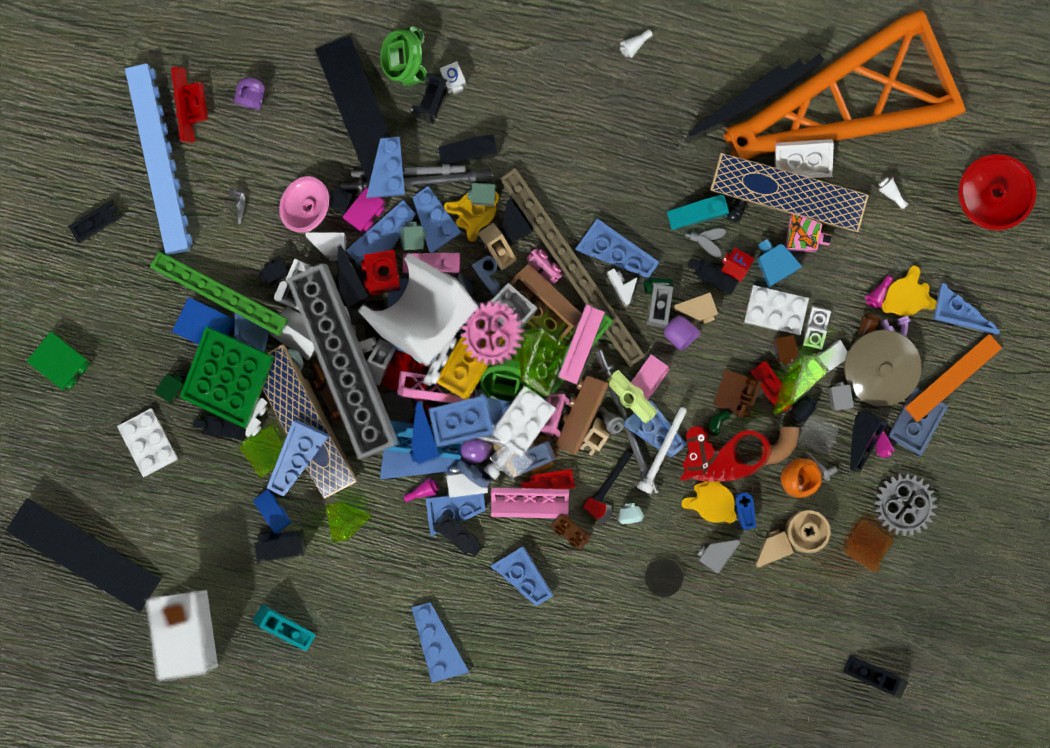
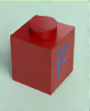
M734 247L731 254L727 252L722 260L724 266L721 271L742 281L755 258Z

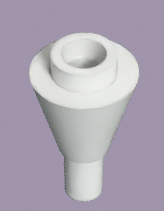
M648 29L640 36L622 41L620 50L623 55L632 58L644 41L653 35L652 32Z
M885 177L878 183L880 186L878 190L893 201L895 200L901 209L908 205L901 197L893 177L889 179Z

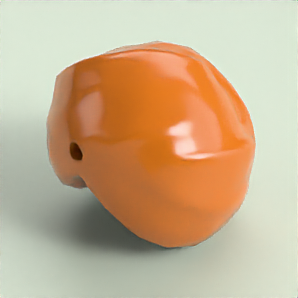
M797 458L792 460L783 469L781 483L789 495L796 498L808 497L819 489L822 483V475L816 462L806 458Z

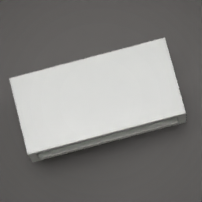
M288 306L280 314L289 319L280 337L272 332L269 334L289 348L299 351L304 358L309 360L315 354V348L301 314Z

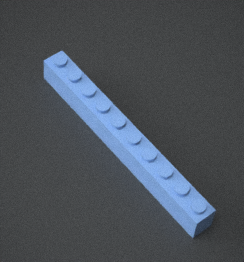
M147 63L125 68L165 253L173 255L191 251L190 245H193L191 235L187 234L186 230L189 224L187 216L183 215L182 212L184 201L178 194L180 183L178 178L175 179L174 176L176 165L170 157L172 147L170 141L167 142L166 139L168 129L166 123L162 121L164 110L162 105L158 103L160 92L158 87L154 85V80H156L154 68L151 69Z

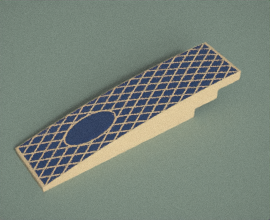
M720 153L710 188L711 191L791 215H800L817 222L854 232H859L869 196Z
M281 345L268 352V354L275 358L263 390L287 435L295 419L330 435L306 467L323 498L325 499L358 482L307 378L304 379L298 365L292 361L285 345Z

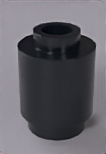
M805 394L790 410L791 418L799 424L801 422L806 423L816 410L818 403Z

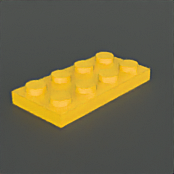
M484 320L480 321L479 326L481 329H484L486 326ZM494 330L490 332V336L495 334ZM461 336L447 359L445 366L439 372L440 376L436 383L468 400L489 364H485L484 360L478 362V356L472 358L473 351H466L469 345L463 344L467 339ZM504 337L499 341L500 346L505 339ZM485 338L481 341V347L483 349L487 346V341Z

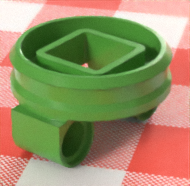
M408 27L403 30L396 29L386 37L382 45L381 65L384 73L389 79L400 81L404 86H412L426 80L427 71L420 65L422 60L421 44L424 41V34L421 29L416 27ZM398 48H403V64L399 63Z
M504 358L505 363L498 361L497 365H493L490 362L479 381L482 391L489 398L494 396L498 400L512 403L523 386L530 390L533 389L537 373V367L533 363L525 362L522 364ZM500 376L517 380L516 387L495 383L496 377Z

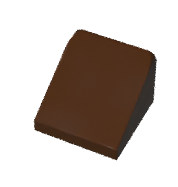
M183 602L161 608L168 627L188 622Z

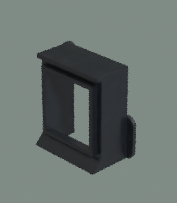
M427 73L425 80L427 88L420 106H412L411 115L415 113L416 118L434 124L447 90L445 88L447 80Z
M304 529L277 534L274 531L257 534L258 542L254 543L257 565L262 559L267 561L299 556L300 553L301 556H304L306 550Z

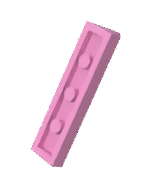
M586 305L558 377L577 384L605 312Z
M402 371L400 373L398 395L450 403L465 400L456 394H451L453 393L451 391L443 393L439 387L440 385L437 383L430 390H425L421 384L427 375ZM406 376L412 377L416 382L411 388L404 387ZM473 392L471 393V395H470V397H469L468 399L474 398V397H473Z
M491 489V517L558 518L562 513L568 518V489ZM556 496H565V498H556Z

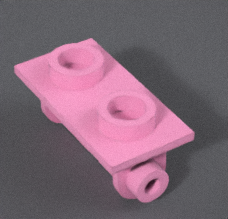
M536 248L526 258L527 263L537 272L541 268L544 269L540 275L552 285L558 281L557 279L564 276L561 272L562 269L556 263H552L548 259V255L541 249Z

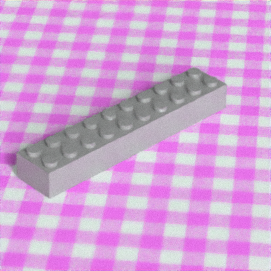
M320 264L287 278L358 459L367 458L398 445V439L328 265Z

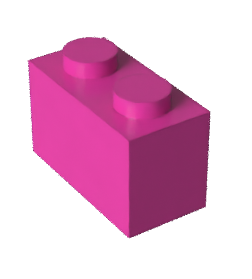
M367 187L343 216V219L361 234L364 230L367 232L373 225V219L376 216H381L385 210V202L381 198H366Z

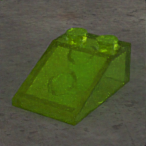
M542 328L527 329L523 336L524 340L520 344V379L548 398L567 346Z
M815 353L809 357L807 355L803 356L788 368L790 372L784 377L773 412L775 415L794 403L829 371Z

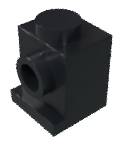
M280 256L276 257L278 261L274 262L272 260L264 265L265 268L259 273L264 283L268 281L272 285L287 277L289 270Z

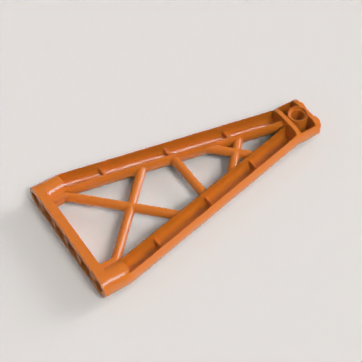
M919 9L899 17L747 120L725 128L726 132L723 135L726 143H730L732 147V156L749 160L762 154L775 152V143L832 139L834 142L938 123L965 113V106L924 11ZM920 34L946 96L937 98L895 80L914 36ZM904 37L888 77L861 66ZM854 71L885 84L873 115L851 119L836 82ZM830 87L844 121L822 125L805 118L804 115L811 99ZM892 87L934 104L881 114ZM799 107L797 114L792 112ZM783 117L794 121L790 131L755 137ZM801 124L807 126V128L799 129ZM743 138L746 141V145L739 146L737 139Z

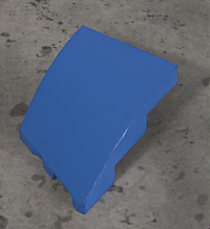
M188 297L172 332L199 345L205 327L209 326L229 335L235 330V319Z

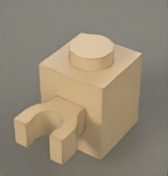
M598 417L595 419L585 435L584 442L580 446L581 450L589 446L591 448L589 455L591 456L595 450L600 451L610 436L603 420Z

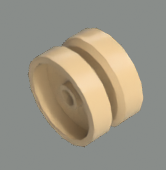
M812 510L798 511L791 515L784 529L791 547L804 553L817 552L824 548L831 534L830 525L826 518L819 512ZM805 528H808L810 530V533L808 535H805Z

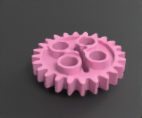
M488 301L486 306L485 303H481V309L477 308L475 313L470 316L471 318L467 319V326H462L466 333L461 336L467 339L463 344L469 345L466 351H473L471 357L475 358L478 356V362L484 360L485 364L492 362L493 365H497L498 361L505 363L504 357L511 360L510 353L517 354L514 348H521L518 340H524V338L519 336V333L524 332V330L519 329L518 326L522 325L523 322L516 321L519 315H512L514 309L510 308L507 310V304L501 306L500 302H496L494 305L493 302ZM500 318H503L505 323L504 326L500 328L498 326V320ZM482 319L486 322L484 329H481L479 326ZM494 330L495 334L490 336V332ZM502 337L506 340L504 347H501L499 344ZM485 338L487 341V346L483 349L481 347V341Z

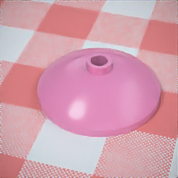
M306 176L293 181L284 191L280 201L279 212L283 224L288 229L298 233L308 232L317 227L328 211V190L323 182L314 177Z

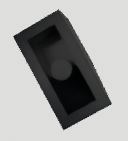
M509 199L506 204L502 234L507 243L511 242L514 245L531 234L532 230L512 200Z

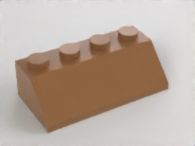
M530 264L523 268L509 283L537 307L533 317L527 323L553 348L580 322L583 314Z
M586 376V379L581 378L577 387L580 392L577 397L573 396L569 405L572 407L570 414L565 413L561 424H564L560 437L555 435L553 439L556 442L555 447L575 456L577 455L606 392L608 383L590 376Z

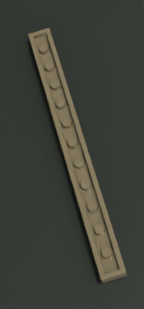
M515 168L501 177L500 181L584 303L595 309H600L613 320L605 333L628 367L644 358L645 355L517 169Z

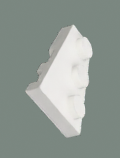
M453 336L436 355L423 382L428 386L431 383L436 384L440 373L437 371L440 365L445 366L449 357L446 353L449 348L453 349L457 338Z

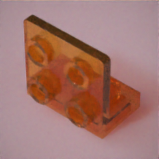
M862 519L841 551L870 571L877 573L881 568L879 563L894 540Z

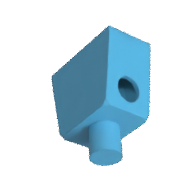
M769 239L758 244L764 254L757 259V262L768 288L802 267L782 243L775 248Z

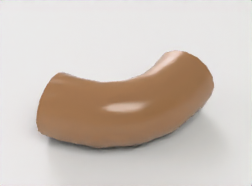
M780 427L779 439L771 445V456L765 465L777 464L790 456L797 445L799 428ZM760 446L759 461L763 457L764 446Z

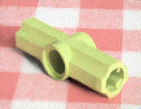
M619 370L615 371L607 379L606 383L618 394L622 405L630 407L645 424L657 414L658 411L644 397L642 389L633 386Z

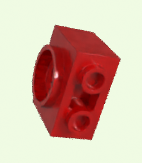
M388 250L364 254V260L361 261L362 271L367 273V279H364L365 290H369L370 295L401 291L395 251ZM387 268L389 269V274L381 276L379 274L380 270Z

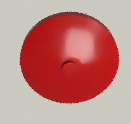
M993 154L979 158L966 169L959 182L958 199L962 211L975 225L987 230L1002 231L1017 226L1031 213L1036 200V185L1032 174L1023 163L1007 155Z

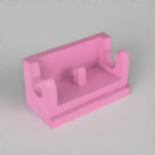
M650 355L631 381V384L641 388L644 397L649 400L670 369L662 361Z
M548 393L546 401L556 408L541 429L548 437H554V434L558 437L561 435V432L557 429L564 403L570 405V400L564 394Z

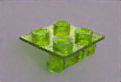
M270 425L255 437L243 442V445L239 448L261 479L274 470L284 444Z

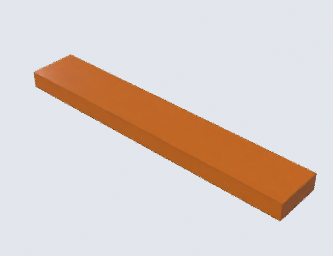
M988 334L904 409L916 422H919L1000 351L1002 347Z

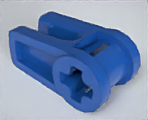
M738 493L734 498L740 526L745 530L755 528L756 519L753 498L748 493ZM742 496L748 499L745 506L739 503L742 500Z

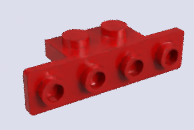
M174 66L171 67V78L174 87L179 136L181 142L195 143L193 124L208 120L204 85L201 82L187 85L186 70Z

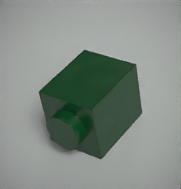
M175 373L172 376L166 374L154 393L167 402L174 404L182 392L184 383H182L183 378Z

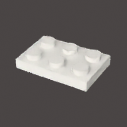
M832 139L775 143V168L809 178L832 177L834 142Z
M753 285L744 323L800 336L809 298Z
M523 386L494 427V434L492 435L523 456L556 408L526 386Z
M152 408L117 426L143 477L179 460Z

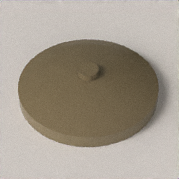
M886 329L873 330L860 336L849 348L844 361V376L847 385L851 386V391L862 401L875 406H890L906 399L916 388L922 370L921 358L915 345L904 335Z

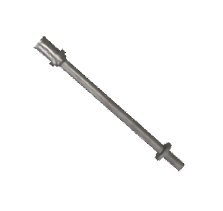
M471 169V171L465 174L404 178V186L469 181L470 183L493 181L492 169L478 171ZM359 177V182L341 184V190H360V194L366 187L369 188V183L363 182L362 177Z
M599 350L595 352L601 370L597 371V373H603L607 381L612 375L610 370L614 366L608 367L603 351ZM608 385L618 414L625 421L628 416L620 401V397ZM624 426L641 471L639 479L643 480V478H646L649 469L635 434ZM653 480V483H654V484H653L652 487H654V488H653V490H652V493H651V494L647 493V496H650V495H653V494L659 492V490H658V488H657V486H656L655 480Z

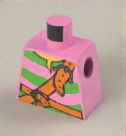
M792 214L790 216L785 247L789 252H816L819 244L829 246L831 234L821 233L822 223Z

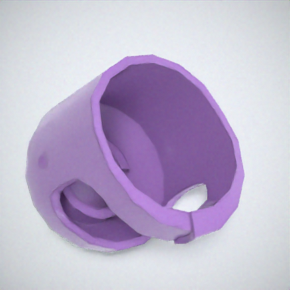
M246 77L238 82L233 102L244 107L260 110L265 91L264 85L254 78Z
M676 316L671 319L664 329L665 337L680 351L687 348L701 333L683 316Z
M477 438L464 441L461 446L463 458L475 464L486 460L492 452L491 442Z

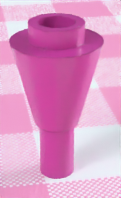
M886 276L880 285L865 296L866 303L871 308H881L887 288L893 281L890 276Z
M883 431L876 443V455L886 458L892 456V452L895 449Z
M429 477L415 488L414 491L403 495L406 502H409L415 498L437 495L439 487L435 479L432 480Z

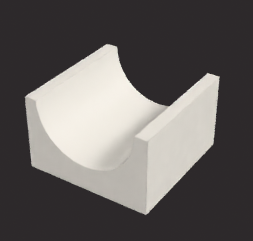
M408 254L404 260L408 265L409 280L402 297L388 309L372 311L363 305L359 312L381 337L428 366L478 306L455 279L415 256Z
M207 590L147 600L158 680L206 673L218 667ZM183 602L188 622L168 627L161 608Z

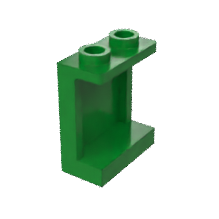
M51 331L26 361L64 391L71 390L76 385L77 377L80 374L83 375L88 370V364L90 363L88 359L84 358Z

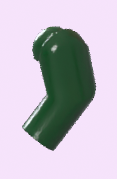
M727 410L710 418L708 431L712 436H718L721 432V422L730 418Z

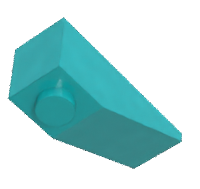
M724 194L667 211L671 230L725 217L729 213Z
M264 604L260 606L252 620L259 628L304 651L308 650L316 636L315 633Z

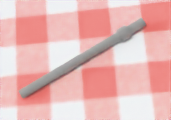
M442 164V166L404 168L403 176L465 173V165L450 166V164ZM363 170L351 171V178H366Z

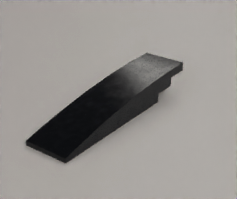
M349 35L318 47L315 51L367 181L370 184L380 139L391 138V135Z
M818 54L805 65L799 59L786 70L779 64L690 131L685 139L686 143L697 140L742 118L781 95L817 70L824 61L823 57Z
M29 498L25 499L6 529V532L139 612L143 610L147 600H149L161 581V578Z

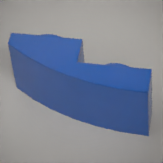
M269 489L253 500L274 533H279L292 523L284 508L278 504L272 491Z

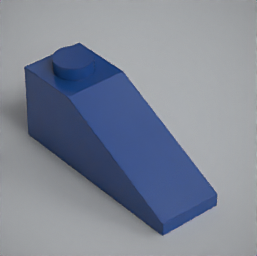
M421 401L416 404L411 443L413 450L409 451L412 461H417L418 466L440 458Z

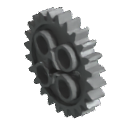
M897 474V480L892 476L890 477L891 483L883 482L885 488L878 487L881 494H875L879 498V501L873 502V504L879 507L874 510V512H880L877 519L884 520L881 526L888 524L887 531H891L894 528L895 535L900 531L902 536H906L907 531L910 536L914 535V530L917 533H921L920 527L927 529L925 523L933 522L929 517L936 516L932 509L937 508V506L933 505L932 502L937 500V498H931L930 496L934 493V490L928 491L927 488L930 484L922 485L924 479L921 478L916 481V475H913L910 479L909 474H905L903 479L901 474ZM901 486L907 490L904 497H901L898 493V489ZM914 490V491H915V494H914V495L910 498V500L908 501V499H909V497H910V495H911V492ZM917 497H920L923 501L922 506L919 508L914 504ZM908 501L907 505L909 507L902 510L904 506L902 502ZM891 502L896 505V510L893 513L888 511V504ZM901 511L899 518L895 519L896 515ZM906 513L912 515V521L909 524L904 521Z

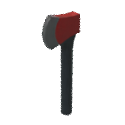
M625 451L598 493L592 498L589 497L583 505V508L599 524L605 523L611 517L612 506L603 504L602 501L632 456L628 451Z

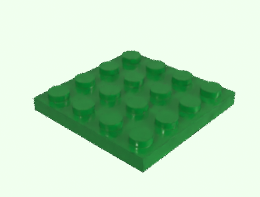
M209 326L205 327L180 398L243 428H247L275 357Z

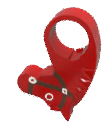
M691 427L686 434L688 455L685 458V462H682L685 472L681 476L680 481L694 478L707 482H724L750 476L769 461L771 456L770 442L763 434L746 430L738 433L718 451L712 443L708 442V433L703 427ZM748 435L757 436L764 445L763 457L754 465L743 464L740 459H737V446L741 439Z

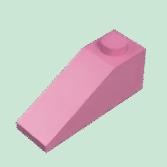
M460 253L411 254L446 275L460 273ZM403 254L402 273H409L408 265L404 260L408 254Z

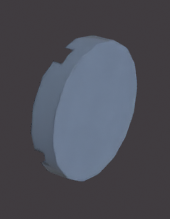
M462 458L457 463L461 473L474 484L487 488L491 483V477L482 467L474 466L475 463H470Z

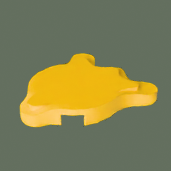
M495 191L494 207L471 205V200H468L467 193L457 202L445 203L444 209L447 213L459 215L455 222L456 226L466 230L467 239L470 242H474L477 240L480 230L488 226L495 218L499 195Z
M912 266L903 279L895 281L888 287L885 300L881 306V310L884 313H893L905 317L911 316L921 309H935L936 300L929 296V285L927 283H918L920 269L917 266Z
M705 481L696 484L694 490L697 496L684 498L681 502L683 508L697 511L702 518L709 522L733 523L737 517L734 511V497L720 482Z

